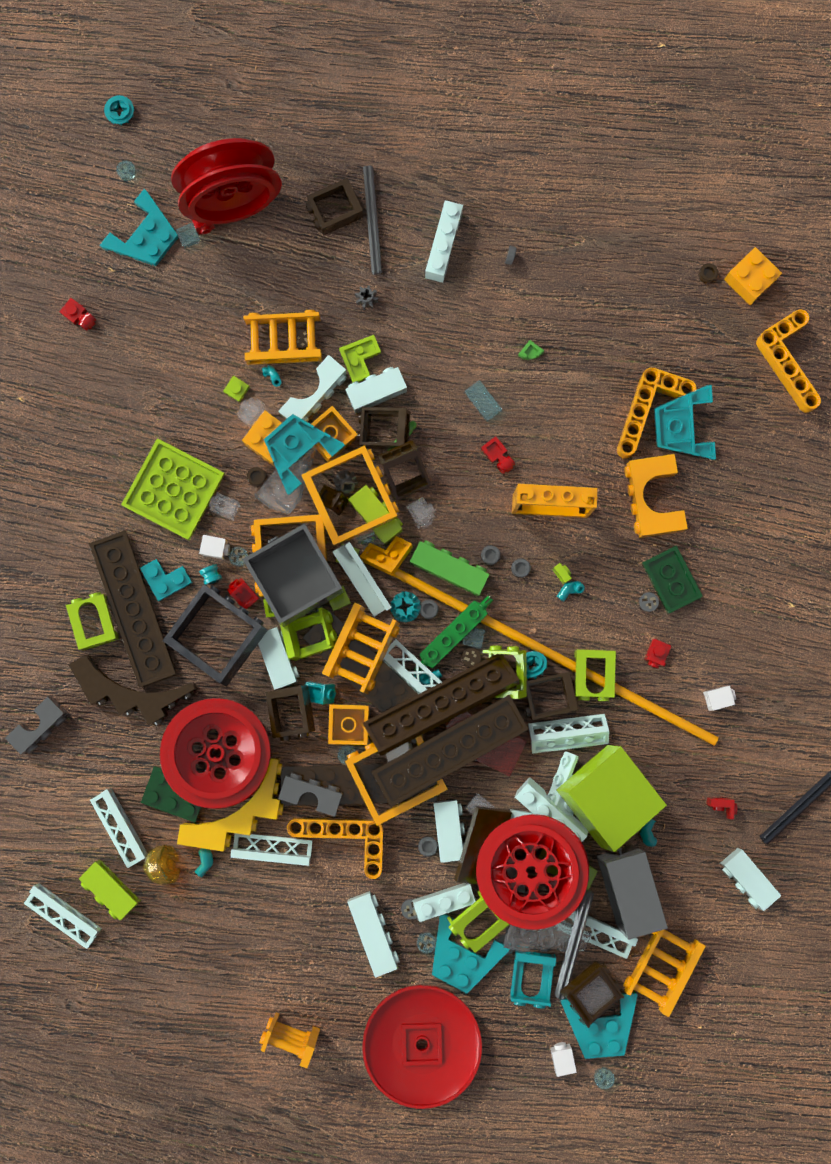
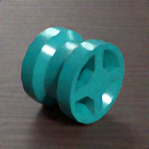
M217 564L199 571L200 575L204 577L203 583L206 586L223 579L217 571Z

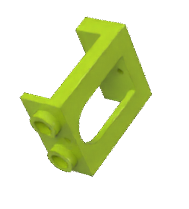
M101 592L89 595L90 598L85 600L82 598L71 600V604L66 605L78 650L84 651L120 639L118 632L115 631L106 601L108 597L101 594ZM93 603L98 610L104 634L86 639L79 616V609L82 606Z
M318 608L319 612L297 619L285 627L280 625L288 659L297 661L334 648L338 637L335 630H333V617L328 610ZM322 623L326 640L300 649L296 631Z
M492 645L490 649L483 650V653H489V658L495 654H512L516 658V675L520 680V684L517 685V688H511L499 694L496 698H504L508 695L512 699L527 697L526 650H519V646H508L507 649H502L500 645Z
M575 650V696H578V700L590 701V697H598V701H609V698H615L616 651ZM586 658L605 659V686L602 692L598 694L591 693L586 688Z
M480 890L477 892L480 898L456 919L452 920L450 916L447 917L451 924L448 926L455 936L459 934L462 937L460 941L467 950L471 948L474 953L509 925L495 915L499 920L476 939H469L464 934L465 927L488 908Z

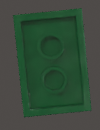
M677 545L641 563L667 614L703 597Z
M154 766L140 803L196 823L202 807L191 804L177 795L166 781L162 768Z

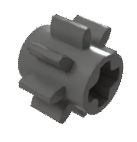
M370 285L367 288L360 286V292L355 293V297L359 298L356 301V305L361 304L363 310L366 307L373 309V302H378V298L373 297L377 294V291H372Z
M347 469L337 472V478L333 479L337 491L342 490L345 494L354 491L355 485L358 484L355 473H350Z

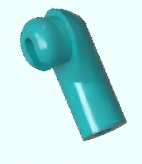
M268 365V367L262 368L263 376H270L273 386L278 387L281 385L280 375L273 366Z
M579 581L566 582L556 597L564 602L569 594L583 593L585 587Z
M438 669L432 672L438 679L443 677ZM419 674V682L422 685H430V677L427 674Z
M653 819L640 830L642 841L648 847H654L657 844V839L654 838L651 831L656 822Z
M200 848L198 852L201 864L195 870V873L201 878L213 865V855L210 849Z

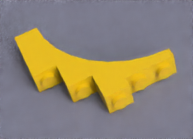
M270 759L267 774L260 788L240 810L214 822L180 824L177 844L225 851L226 847H230L231 843L229 832L250 836L253 831H256L258 820L255 819V816L277 820L279 815L283 814L284 804L281 803V800L274 798V794L278 795L280 784L276 783L277 776L281 775L283 767L280 759Z

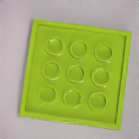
M157 438L121 505L190 541L225 473Z

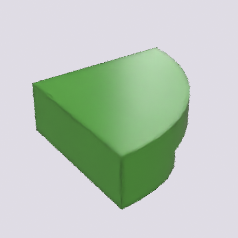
M529 340L518 356L526 360H532L543 355L545 351Z

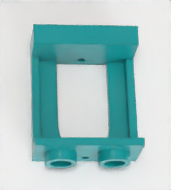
M515 949L510 999L515 1005L526 1006V1003L534 1004V1007L544 1009L545 1006L551 1007L550 994L553 968L556 965L554 954ZM524 962L543 964L540 991L532 997L526 996L521 990Z

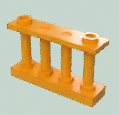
M306 310L305 313L267 315L249 313L243 316L246 325H251V350L245 353L247 365L322 361V352L315 347L314 321H321L319 312ZM296 322H307L308 347L306 350H299L297 348ZM277 323H288L289 348L287 351H280L278 349ZM258 324H269L270 349L268 352H261L259 350Z
M354 602L322 674L330 678H334L337 675L345 677L362 685L360 691L368 694L375 686L376 681L374 679L393 638H396L400 631V623L392 620L389 625L368 616L364 612L366 608ZM363 621L387 632L382 643L357 632L356 628L359 622ZM355 639L378 649L375 659L371 660L349 650L350 641ZM348 657L370 667L366 678L341 668L340 663L342 659Z
M664 929L651 933L652 936L632 975L626 978L623 986L625 987L624 991L628 995H631L633 990L657 1002L658 1006H660V1012L669 1017L706 946L694 939L693 943H688ZM663 937L686 950L687 955L684 960L680 961L656 948L660 938ZM651 955L676 967L678 972L675 978H669L648 966L647 963ZM642 972L667 985L669 989L666 995L661 996L637 983Z
M276 1012L274 1018H269L266 1026L268 1031H263L259 1042L263 1044L261 1051L265 1052L267 1045H272L298 1055V1058L301 1059L300 1066L308 1068L320 1028L313 1026L311 1032L298 1030L277 1022L280 1013Z

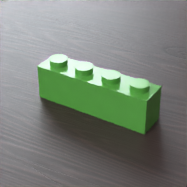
M429 541L419 542L410 560L411 565L479 597L489 576L486 573L487 569L479 565L475 568L469 565L470 561L459 557V559L452 557L453 553L445 549L440 551L434 548L435 545Z

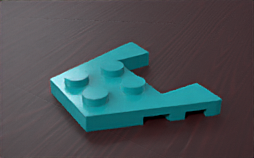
M143 189L134 203L148 213L146 218L126 243L112 233H109L100 244V247L104 250L116 252V254L126 255L135 260L157 266L179 237L151 196Z
M706 385L654 408L657 447L716 459L714 441L695 443L693 404L713 402L712 385Z
M294 414L288 417L264 439L288 495L292 494L302 485L289 468L316 444L320 443L331 457L335 456L345 447L343 442L338 441Z
M440 915L432 975L468 993L509 952L510 947L494 939L486 957L469 949L467 950L464 946L449 939L452 932L448 927L451 925L447 919L449 915Z
M626 992L622 993L624 998L619 1000L620 1014L600 1016L589 1028L579 1021L580 1016L571 1009L568 999H560L585 1059L625 1055L637 1001V992H632L631 995H628Z

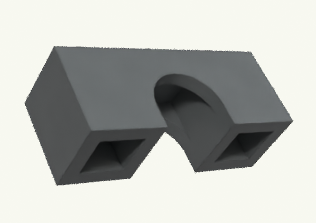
M47 697L33 710L40 718V724L36 730L32 731L25 724H19L5 737L20 755L34 752L38 747L36 745L38 742L46 740L52 734L51 730L55 726L59 727L65 722V716L68 712L53 697Z
M291 773V776H285L278 799L298 805L302 794L311 792L318 798L316 811L336 816L343 792L339 791V787L328 785L327 788L321 786L320 781L310 779L308 782L302 780L303 776Z

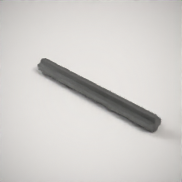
M364 166L371 269L373 275H379L382 273L374 172L373 166Z
M586 889L577 909L555 990V995L558 999H565L559 991L570 983L594 896L591 890Z

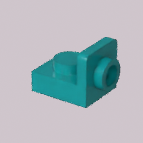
M306 682L305 685H308L312 703H334L336 696L335 684Z

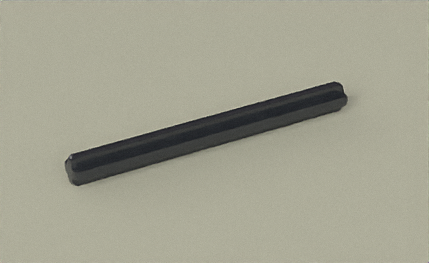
M831 770L760 835L763 843L769 844L831 786Z

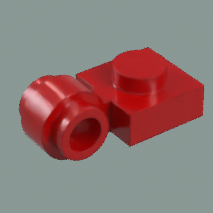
M72 298L59 311L60 314L76 325L78 323L86 331L92 329L95 325L96 318Z
M496 436L481 447L482 452L492 464L498 460L496 466L502 474L508 473L513 469L515 462L510 456H503L508 450Z

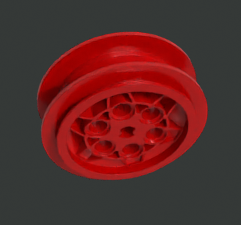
M230 138L207 143L190 152L175 166L171 174L172 185L180 193L178 199L180 212L185 217L194 221L207 224H225L248 218L266 208L276 198L282 187L280 175L272 169L275 162L272 150L267 145L258 141Z
M220 698L201 700L181 710L167 726L160 746L162 772L172 790L191 804L211 809L231 807L253 795L261 786L271 759L269 738L257 716L237 702ZM211 730L218 731V738L216 740L208 738V733ZM235 736L237 738L235 746L230 747L227 745L228 737ZM196 743L203 744L201 753L193 751V746ZM213 750H221V756L219 758H212ZM234 755H238L241 759L240 764L237 766L230 764V758ZM200 762H205L207 765V769L203 773H199L196 768ZM219 768H223L226 772L225 777L222 779H217L215 776V772Z
M522 815L502 823L486 838L477 859V883L485 903L500 919L523 929H544L564 921L581 903L589 882L588 857L580 839L564 823L545 815ZM537 848H544L547 855L544 859L537 857ZM517 849L525 850L526 858L524 860L516 857ZM529 866H533L536 868L535 872L538 873L537 876L530 875L531 871L528 870ZM548 866H556L558 874L556 876L549 875L547 872ZM509 867H514L517 870L516 878H510L507 875ZM540 884H546L549 887L548 894L543 895L539 892L538 887ZM526 885L529 889L528 895H521L518 887Z

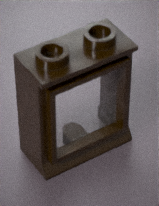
M593 962L559 991L562 996L568 999L571 1009L580 1016L579 1021L587 1028L618 1000L624 998L620 992L622 988L616 980H612L609 976L611 974L610 970L606 965H600L597 962Z

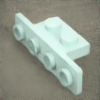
M565 751L547 796L560 810L573 816V811L556 791L557 788L572 776L578 760L577 755Z

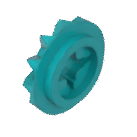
M118 95L106 102L104 113L110 122L122 125L125 122L128 123L131 117H133L134 106L130 99ZM119 105L124 110L120 116L115 112L118 111Z
M401 592L395 595L391 601L392 608H390V611L398 621L410 622L419 615L421 604L418 597L413 593ZM404 601L406 604L413 605L407 608V615L403 609H398L403 605Z
M537 651L526 653L527 679L532 677L536 679L538 675H543L544 670L547 669V659L542 653ZM535 662L536 666L530 670L529 666H532Z

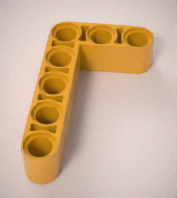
M799 309L766 329L757 338L756 345L802 412L809 413L820 405L821 398L782 342L801 330L808 323V313L805 310ZM795 317L801 319V324L795 321ZM779 327H783L786 330V334L781 333ZM763 337L769 338L771 343H766ZM774 352L779 353L781 355V359H777L774 356ZM785 368H789L792 375L787 374ZM796 383L802 386V391L796 388ZM806 399H810L813 406H809Z
M647 368L640 377L617 447V454L621 458H630L635 453L655 392L677 399L686 395L682 391L684 386L688 387L690 392L696 390V384L693 381L656 368ZM646 375H652L654 381L649 382L646 379ZM664 381H670L672 387L667 388L664 385ZM640 392L647 393L648 399H642ZM634 410H640L643 416L637 417L634 414ZM634 427L637 434H630L628 428ZM622 445H629L631 452H625Z
M294 818L288 823L287 832L292 837L365 839V874L370 879H376L381 875L383 864L382 824L378 825L380 832L372 834L369 831V827L375 824V822L371 819ZM298 822L302 827L301 831L294 832L291 828L292 823ZM312 823L320 824L321 831L319 833H314L311 830ZM331 824H339L341 831L333 833L330 830ZM358 824L360 832L358 834L351 833L350 825ZM371 844L378 845L379 852L377 854L369 852L368 847ZM376 864L379 867V871L376 874L370 873L368 871L369 865Z

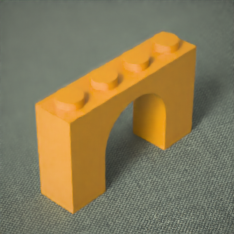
M675 454L629 461L624 471L626 478H629L628 494L629 497L632 496L633 500L631 512L636 518L634 531L638 534L639 538L687 530L684 510L658 513L651 510L643 498V490L648 481L675 476L678 473Z

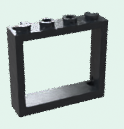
M204 584L163 641L218 683L227 687L268 630L262 626L264 622L256 616L253 619L249 617L250 612L242 606L239 609L234 606L235 601L226 595L223 598L219 595L221 591L212 585L209 588ZM209 596L254 627L221 673L178 641Z

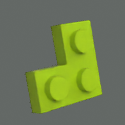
M374 335L339 348L352 383L366 380L370 374L364 360L381 354Z

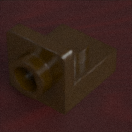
M325 484L319 492L324 506L340 516L346 509L349 500L342 493Z

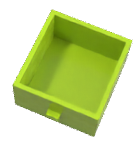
M607 745L556 789L598 845L603 849L613 852L667 806L621 746Z

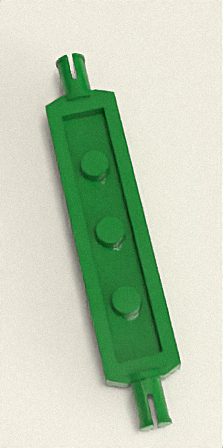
M488 595L481 603L473 601L419 654L422 659L421 663L425 667L434 668L488 615L486 608L493 602V599H490L491 597Z

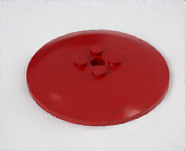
M412 985L391 993L373 1010L364 1030L362 1052L366 1070L380 1092L400 1105L416 1109H427L447 1104L466 1090L479 1068L482 1041L479 1026L473 1013L460 998L440 987ZM419 1039L427 1041L428 1045L425 1049L417 1047L416 1043Z

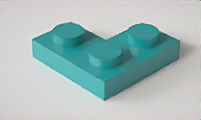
M155 559L140 568L159 602L193 583L184 566L166 575L158 559Z

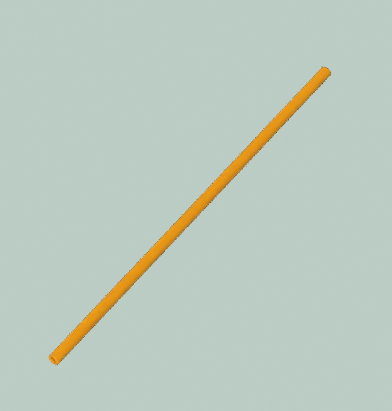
M399 568L393 575L395 578L460 612H463L469 606ZM488 615L481 621L482 624L534 651L542 653L545 657L576 673L575 661ZM586 668V678L604 687L605 677ZM615 683V694L711 745H716L719 737Z

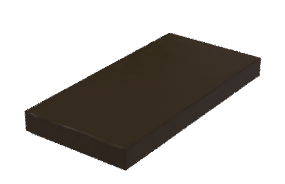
M475 806L454 880L456 882L478 884L476 866L481 847L495 828L511 819L512 812L510 810Z

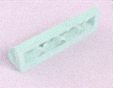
M350 542L333 551V554L373 616L378 615L385 609L389 610L392 608Z
M397 639L389 646L383 661L416 693L420 694L426 691L427 687L435 686L433 685V680L437 684L442 682ZM395 645L402 651V658H393L389 654ZM405 661H413L416 664V671L408 672L405 669ZM419 674H427L430 677V685H422L419 682Z
M605 714L528 723L532 754L609 744V729ZM602 721L603 726L595 727L591 724L593 722ZM574 724H580L583 727L581 729H575L572 726ZM558 726L564 728L560 732H556L553 729ZM534 729L545 731L543 734L534 735Z
M112 788L106 789L100 795L90 800L127 868L149 856ZM99 799H104L108 806L107 810L99 807L97 803ZM109 814L113 815L117 822V827L109 825ZM119 831H122L127 840L126 844L118 841ZM128 848H131L136 857L131 862L126 856Z
M235 833L230 858L309 866L313 840L251 834L249 836ZM239 837L247 838L251 845L247 849L238 848ZM261 839L267 840L271 846L266 851H261L256 845ZM280 841L286 842L290 847L285 853H280L275 847ZM300 843L308 844L307 855H299L294 848Z
M40 883L32 887L29 892L31 894L24 902L26 906L86 949L89 948L102 929ZM34 897H36L40 901H42L44 905L36 906L31 901ZM48 907L56 911L60 917H51ZM64 919L74 924L75 928L68 929L65 927ZM80 930L90 936L87 942L81 938Z
M576 910L568 917L573 920V923L577 913ZM590 916L587 918L586 926L591 928L592 933L582 936V940L626 959L632 946H636L638 941L637 938L628 940L618 928ZM559 923L554 925V928L571 934L573 925L566 928ZM603 932L609 936L610 941L600 943L596 934ZM621 940L628 943L624 953L616 949L614 942Z

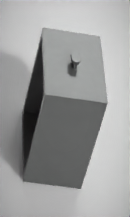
M305 524L280 538L278 536L268 541V545L243 558L279 624L283 627L344 593Z
M631 845L624 848L620 847L615 852L610 851L596 855L617 928L623 935L630 940L667 929L646 853L638 847Z

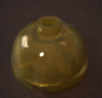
M167 844L152 848L146 855L143 871L151 882L158 885L175 883L178 880L180 868L176 867L175 861H179V857L174 847Z

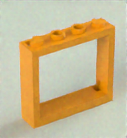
M365 446L301 475L334 546L398 518L396 513L399 512L395 501L391 503L388 495H391L387 484L383 485L380 479L383 477L379 466L374 467L372 462L375 459L371 449L367 450ZM363 455L389 513L338 536L312 477Z
M518 484L513 493L512 514L588 518L597 508L598 488ZM522 504V510H518L519 506ZM579 508H584L585 514H579Z
M320 515L254 520V525H251V535L255 536L252 552L254 553L262 548L261 526L316 522L317 546L327 561L324 523ZM255 582V592L259 593V597L264 598L261 590Z
M421 736L415 738L418 745L424 742ZM371 743L365 746V751L361 753L355 751L347 755L348 759L345 760L377 826L448 790L443 779L436 781L437 785L378 814L354 766V763L378 752L375 745Z

